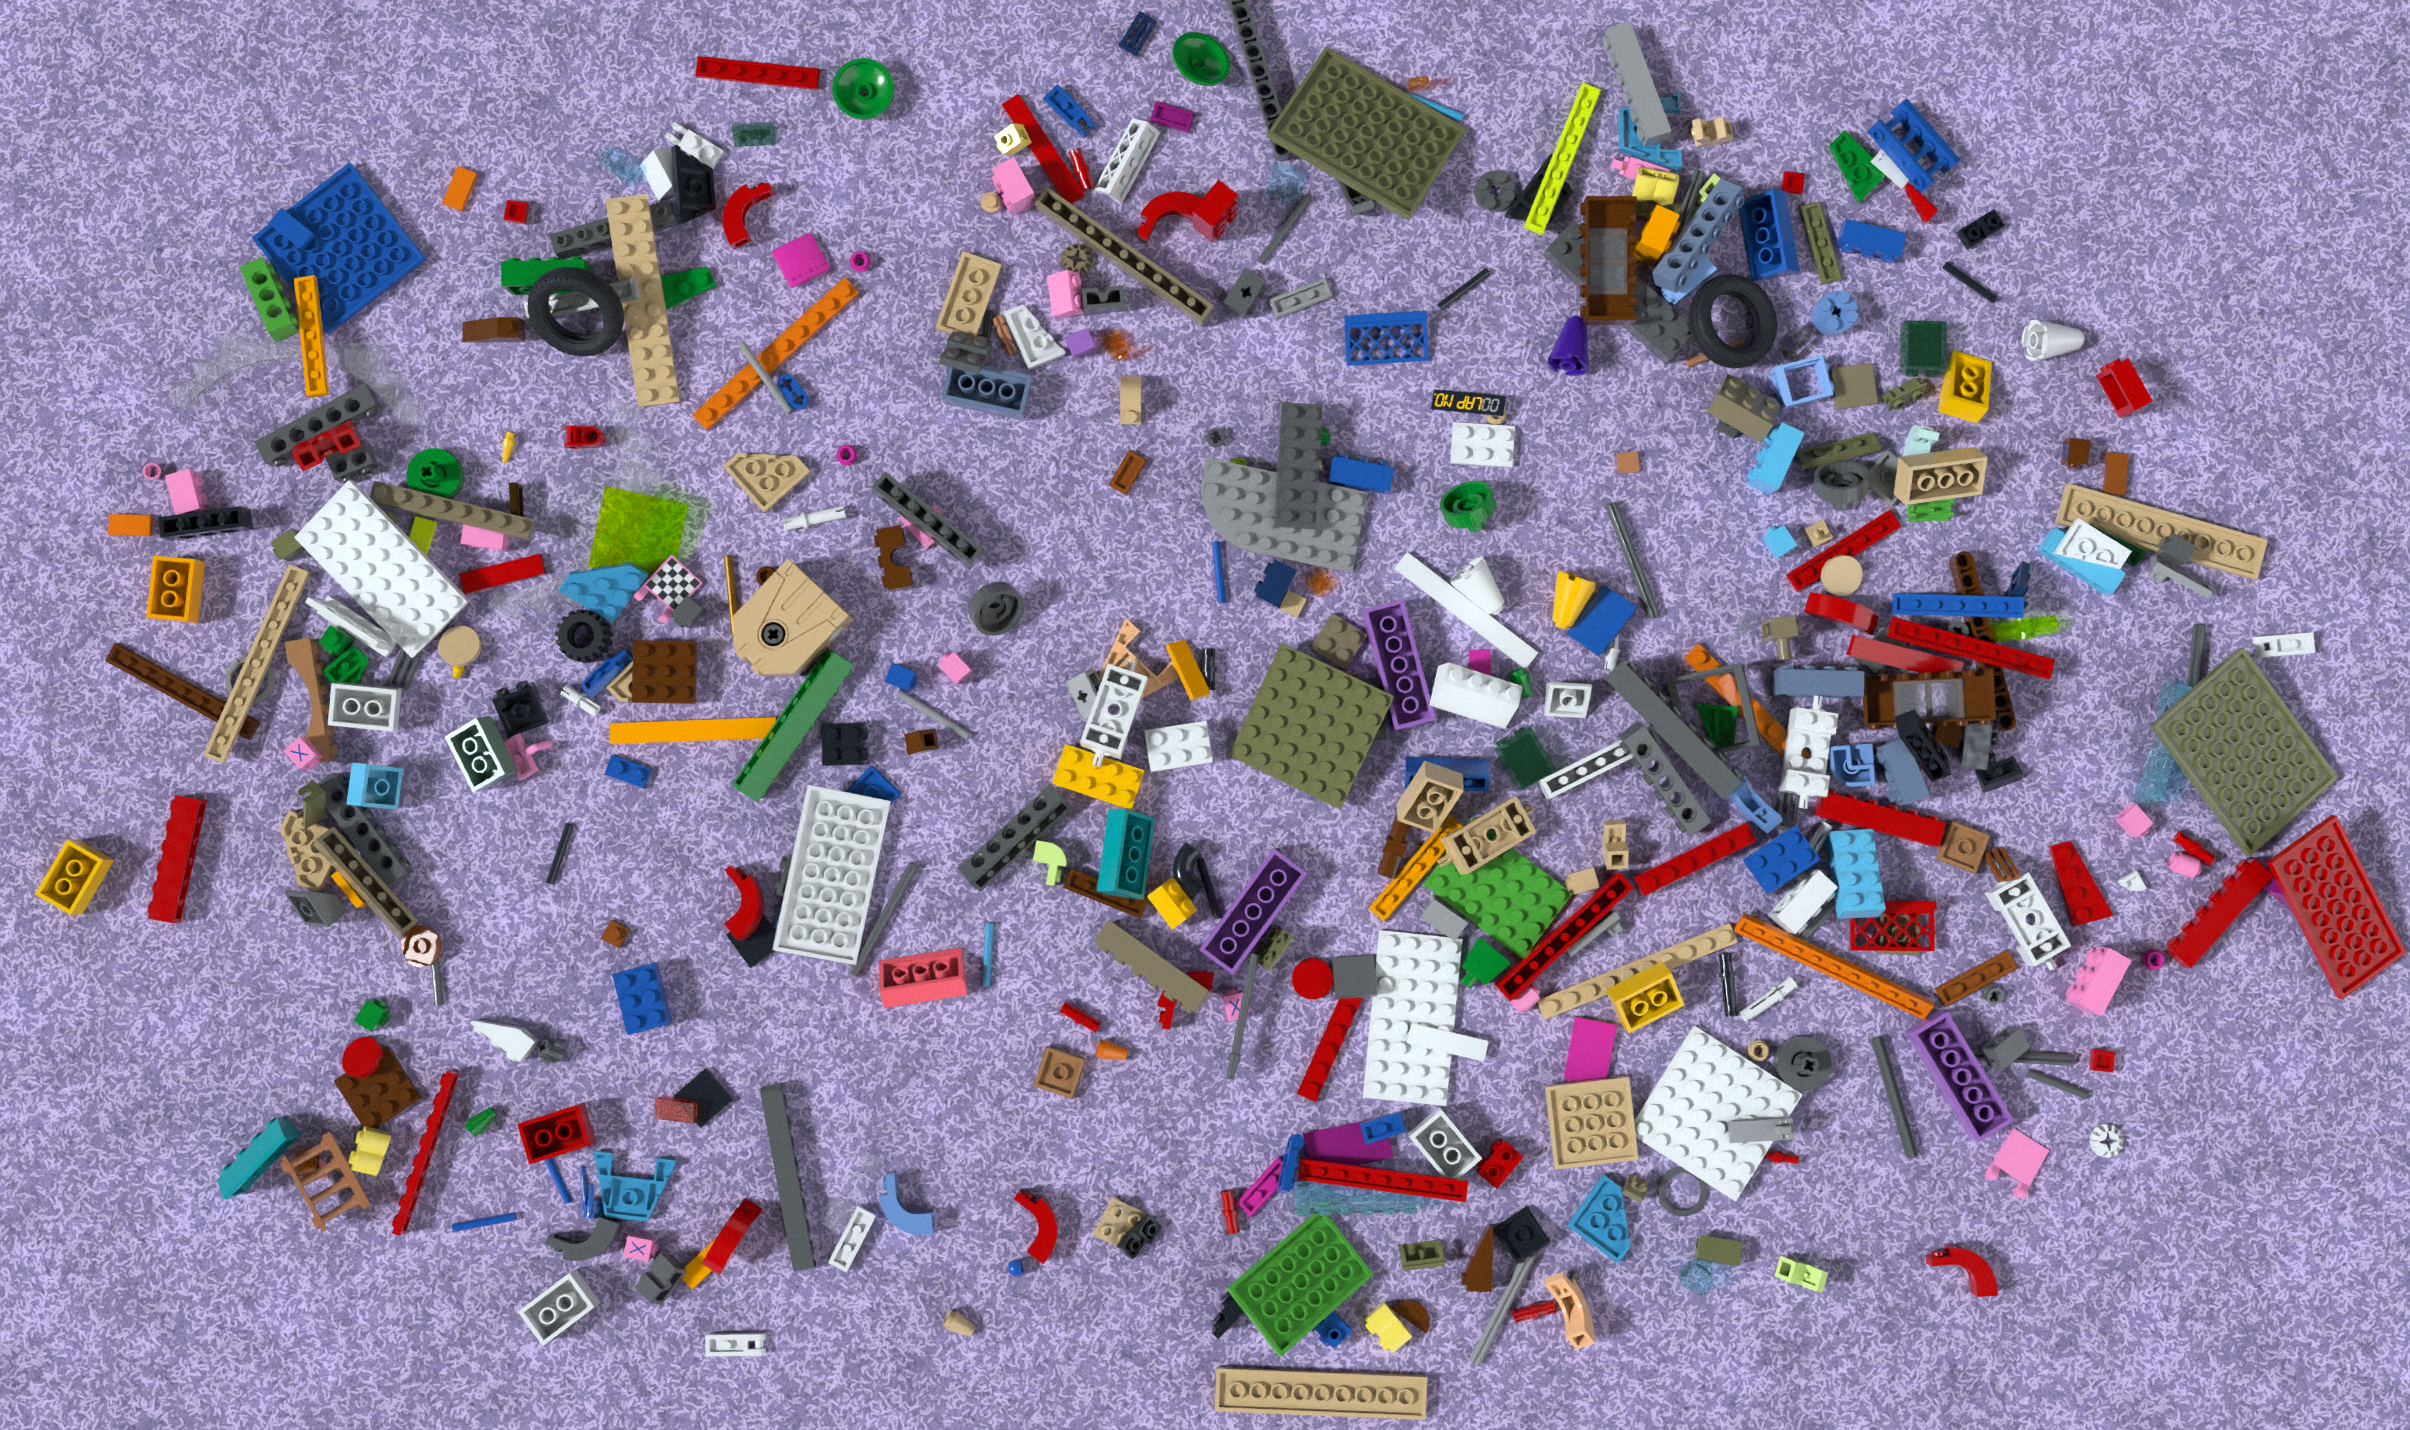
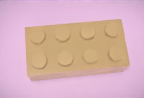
M1977 447L1898 457L1894 495L1904 505L1982 495L1988 457Z

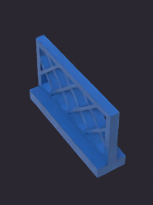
M1427 310L1343 316L1347 366L1429 361ZM1414 324H1422L1423 333L1418 338L1409 332V329ZM1395 325L1400 326L1404 330L1397 340L1388 333ZM1382 326H1389V327H1388L1387 330H1385ZM1363 327H1369L1366 332L1362 329ZM1372 327H1379L1384 332L1377 341L1368 334ZM1349 328H1358L1363 333L1357 342L1349 337ZM1406 333L1415 340L1408 350L1399 342ZM1365 335L1374 343L1367 352L1358 345ZM1385 335H1388L1395 342L1388 351L1379 344V341ZM1350 342H1352V343L1354 344L1351 349H1350ZM1416 343L1424 348V357H1415L1410 352ZM1398 344L1405 353L1401 358L1395 359L1389 352ZM1376 345L1385 352L1380 360H1375L1369 355ZM1355 347L1365 354L1360 361H1351L1350 352ZM1407 354H1409L1412 358H1404V357H1405ZM1386 355H1388L1391 359L1384 358L1386 357Z

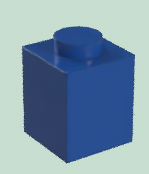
M892 663L884 682L910 692L911 688H916L919 678L916 677V672Z

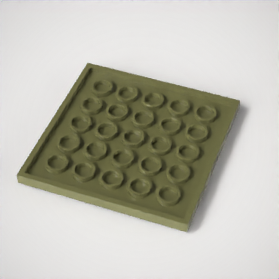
M1281 643L1229 752V756L1341 810L1395 696Z

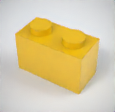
M1174 877L1147 896L1171 929H1174L1198 910Z

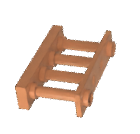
M330 1131L322 1135L323 1140L320 1141L319 1145L291 1160L285 1155L282 1157L283 1162L280 1163L285 1174H291L314 1217L311 1220L317 1230L321 1228L323 1232L327 1230L325 1223L355 1206H361L362 1209H365L371 1205ZM323 1151H331L334 1158L331 1159L330 1163L299 1179L294 1167ZM334 1169L336 1171L341 1169L344 1175L341 1181L309 1197L304 1186ZM345 1187L346 1189L351 1187L354 1195L351 1196L352 1199L320 1216L314 1206L315 1204Z

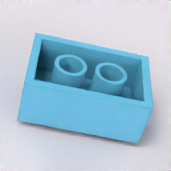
M1783 422L1773 426L1763 440L1766 442L1763 449L1760 448L1756 454L1755 460H1758L1756 465L1751 467L1746 478L1749 479L1747 485L1768 495L1778 490L1803 438L1804 432Z

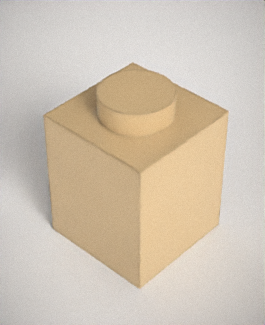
M1594 867L1567 874L1568 879H1565L1568 891H1572L1573 894L1600 888Z

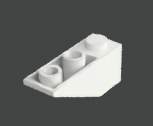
M479 1019L470 1022L478 1034L481 1036L486 1035L491 1039L490 1043L494 1047L505 1050L507 1057L514 1062L524 1061L540 1041L524 1027Z

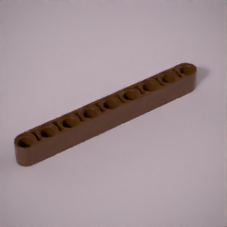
M1961 551L1952 555L1949 565L1957 595L1983 596L1972 554L1967 551ZM1958 557L1964 559V566L1958 564ZM1964 576L1969 579V586L1964 585ZM1963 616L1969 630V637L1979 639L1981 636L1985 641L1996 644L1989 617H1978L1980 620L1978 627L1974 624V617ZM1975 661L1977 671L1994 670V678L1996 680V685L1994 686L1995 698L1999 697L2001 700L1998 712H2001V717H2004L2007 722L2005 727L1997 724L1996 731L2001 732L2013 729L2016 725V718L2003 668L1993 665L1988 667L1985 663Z

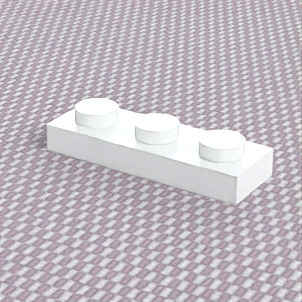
M860 1205L857 1206L828 1262L829 1264L845 1272L849 1270L877 1214Z

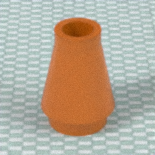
M1104 1039V1041L1099 1040L1095 1055L1100 1057V1059L1125 1061L1128 1048L1119 1046L1107 1039Z

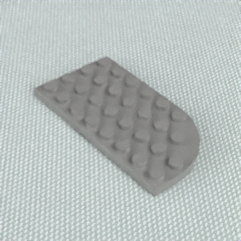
M1206 458L1201 486L1202 503L1212 527L1228 543L1241 550L1350 574L1353 572L1367 492L1318 482L1316 529L1273 527L1276 472Z

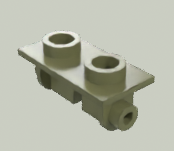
M1913 378L1901 385L1904 391H1901L1898 386L1886 391L1882 395V399L1885 403L1889 402L1888 411L1901 409L1912 400H1920L1926 394L1927 382L1923 384L1921 378Z

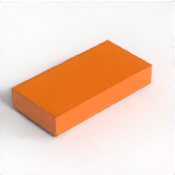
M457 166L442 204L463 212L478 174Z
M109 514L108 535L152 536V515Z

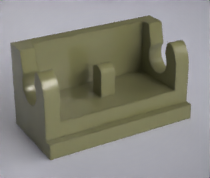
M314 780L309 781V784L298 790V795L306 792V797L302 800L304 809L297 814L298 819L303 816L301 826L304 829L325 819L326 792Z
M1699 1235V1238L1696 1240L1693 1259L1729 1266H1740L1742 1242Z
M1440 1239L1399 1245L1403 1271L1445 1266Z

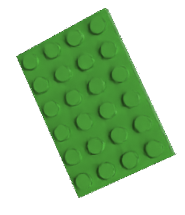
M1490 830L1487 831V838L1493 841L1496 835ZM1513 848L1508 849L1469 874L1460 875L1452 862L1442 868L1439 866L1441 863H1438L1423 883L1424 886L1520 959L1530 952L1573 894Z
M1321 1207L1226 1289L1276 1354L1282 1357L1374 1274Z

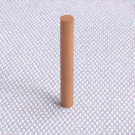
M1742 338L1728 345L1741 348L1746 346V342ZM1703 353L1685 361L1689 368L1709 359Z

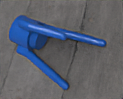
M581 1166L583 1217L597 1219L601 1216V1212H604L603 1203H600L599 1199L593 1198V1183L589 1186V1199L587 1198L585 1167Z

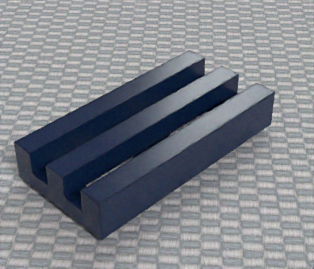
M1139 11L1118 47L1136 57L1156 26L1157 21ZM1143 18V23L1136 32L1130 44L1127 46L1125 43L1129 39L1130 35L1132 34L1140 19ZM1147 23H1151L1135 50L1132 49Z

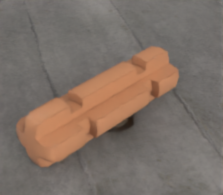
M1004 316L995 317L993 321L996 328L998 327L997 331L1002 344L1005 345L1006 354H1015L1017 349L1015 344L1012 343L1013 339L1008 326L1005 325Z

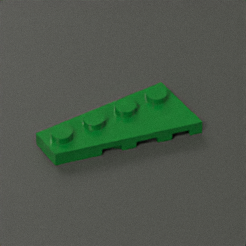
M707 266L661 276L666 311L717 286Z

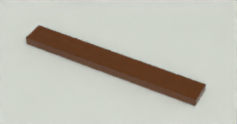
M114 643L105 659L106 662L218 723L226 702L126 647ZM247 715L239 735L251 740L261 722Z

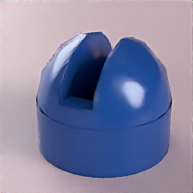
M1021 1258L1014 1259L1008 1264V1272L1011 1275H1024Z

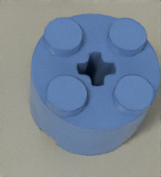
M1846 291L1827 293L1816 302L1811 313V321L1814 328L1818 332L1830 337L1843 334L1858 319L1857 304Z

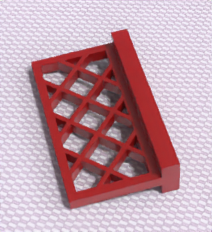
M1884 900L1886 910L1883 914L1889 920L1882 927L1873 920L1875 917H1867L1868 920L1861 927L1855 923V918H1849L1850 951H1935L1934 910H1937L1936 901ZM1900 913H1904L1910 919L1903 927L1894 920ZM1920 914H1928L1929 922L1924 927L1915 920ZM1870 922L1879 929L1871 938L1863 931ZM1891 922L1899 929L1892 938L1884 931ZM1912 922L1920 929L1913 938L1905 931ZM1861 932L1868 941L1863 946H1855V937ZM1881 932L1889 939L1883 947L1878 946L1873 941ZM1901 933L1910 940L1904 947H1900L1894 941ZM1923 933L1929 938V947H1921L1916 942ZM1891 943H1893L1896 947H1888V946H1889Z

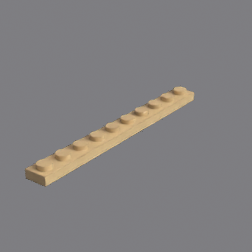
M290 564L288 565L203 756L222 764L226 763L311 574L310 572Z
M1727 923L1542 997L1537 1001L1543 1019L1546 1020L1608 995L1606 989L1661 961L1670 970L1738 942L1730 923Z

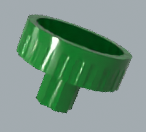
M429 448L417 453L411 459L406 472L408 486L411 490L447 499H453L457 496L463 487L465 478L464 469L460 461L451 453L438 448Z
M1468 481L1448 490L1441 498L1439 505L1445 522L1453 528H1468L1469 532H1478L1486 525L1484 521L1493 514L1496 508V501L1487 483Z

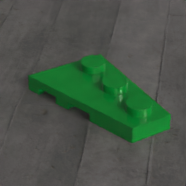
M1845 130L1828 146L1857 203L1886 176L1871 163L1873 157Z

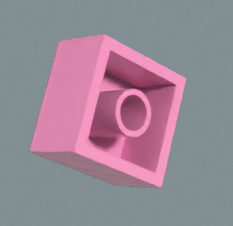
M1014 157L992 169L994 176L991 177L994 182L993 184L999 194L1003 193L1001 196L1008 211L1013 210L1016 215L1034 205L1036 201L1034 192Z

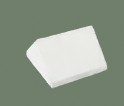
M671 147L653 150L641 163L640 167L658 201H661L674 194Z
M1547 683L1544 716L1586 718L1592 684Z

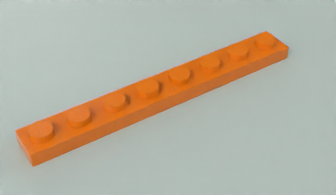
M1699 643L1683 658L1696 672L1722 667ZM1729 673L1703 678L1730 706L1738 707L1737 713L1745 720L1736 680ZM1751 696L1760 736L1784 759L1787 731ZM1803 748L1801 751L1802 757L1809 759L1811 755Z

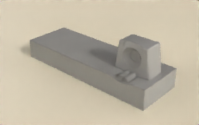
M2154 556L2152 559V569L2148 575L2151 580L2160 584L2166 577H2169L2207 599L2213 593L2210 585L2157 556Z
M1616 911L1608 913L1565 951L1567 955L1572 957L1604 930L1613 937L1621 932L1623 928L1618 921L1620 916Z
M1793 1118L1727 1121L1729 1143L1794 1140Z

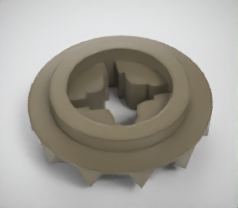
M1071 244L1064 248L1060 255L1061 267L1064 271L1078 272L1079 276H1083L1089 272L1093 265L1092 253L1088 247L1082 244ZM1079 252V257L1083 261L1078 262L1074 268V262L1070 258L1075 257Z

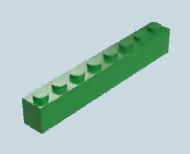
M827 647L732 783L738 791L756 802H759L767 794L768 787L778 778L784 764L790 761L793 751L801 745L807 731L813 728L819 714L827 708L828 701L838 692L844 678L850 675L853 664Z

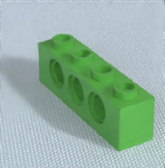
M261 257L240 266L239 268L265 327L273 340L277 343L299 333L296 326L299 324L294 312L291 313L289 310L292 307L287 296L282 294L284 288L280 280L275 279L274 275L277 272L272 263L268 264Z

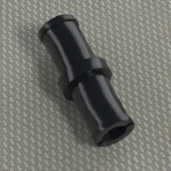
M1215 648L1202 649L1203 667H1201V672H1203V677L1209 690H1216L1215 671H1217V667H1215Z

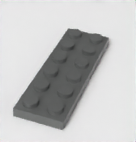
M1292 402L1280 403L1273 527L1316 529L1323 405Z

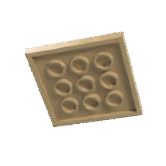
M1628 1075L1544 1085L1555 1170L1639 1160Z

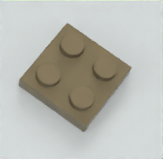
M1332 613L1310 649L1346 670L1367 637V634Z

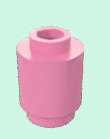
M2173 852L2167 865L2172 872L2192 879L2195 876H2199L2202 871L2200 859L2181 852L2178 854Z
M1532 983L1510 1003L1521 1014L1524 1010L1528 1011L1540 999L1538 995L1541 992Z

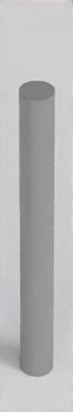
M742 341L739 343L738 347L787 414L793 410L746 342Z
M900 689L896 694L903 701L961 737L967 739L971 732Z

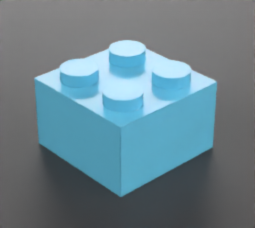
M352 762L346 804L398 810L403 768Z

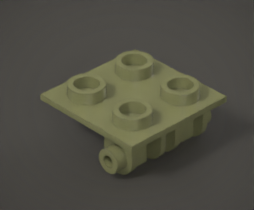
M1280 926L1273 929L1265 945L1261 946L1256 952L1259 955L1258 963L1270 972L1294 937Z

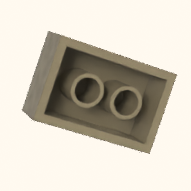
M1727 374L1717 388L1707 413L1761 443L1773 427L1782 404L1778 403L1776 399L1764 395L1757 388L1745 384L1738 377Z

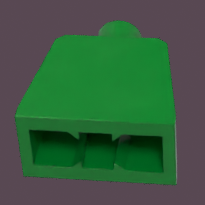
M1477 937L1461 965L1468 971L1461 982L1469 989L1473 987L1477 980L1487 985L1509 966L1511 962L1483 939Z

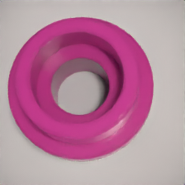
M858 251L851 256L850 265L855 271L864 272L870 267L871 259L867 253ZM864 259V264L858 265L857 260Z
M851 445L841 446L836 453L837 460L842 465H852L857 459L856 449ZM850 452V458L845 459L843 457L844 453Z
M2149 949L2143 954L2142 963L2149 970H2157L2162 967L2164 957L2160 951ZM2151 956H2154L2156 959L2153 964L2149 961Z

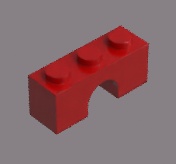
M352 420L293 445L292 455L301 470L305 471L321 464L325 457L334 452L340 451L343 454L361 446L362 437Z

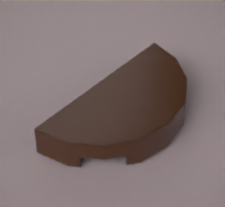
M1403 1300L1397 1302L1391 1308L1427 1334L1430 1326V1317L1426 1308L1421 1303L1415 1300Z

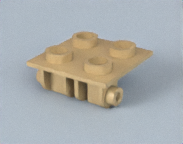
M1114 1196V1198L1110 1199L1106 1210H1104L1098 1226L1095 1227L1093 1236L1117 1246L1130 1228L1146 1215V1212L1128 1205Z

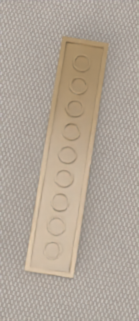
M648 194L605 199L618 281L636 278L640 294L639 300L622 303L638 407L680 402Z
M2070 483L2065 484L2055 524L2068 528L2071 527L2076 518L2089 525L2092 522L2156 553L2159 550L2158 544L2163 537L2176 534L2196 545L2188 562L2251 580L2258 579L2268 542L2267 539Z
M1216 1367L1215 1411L1426 1420V1375Z

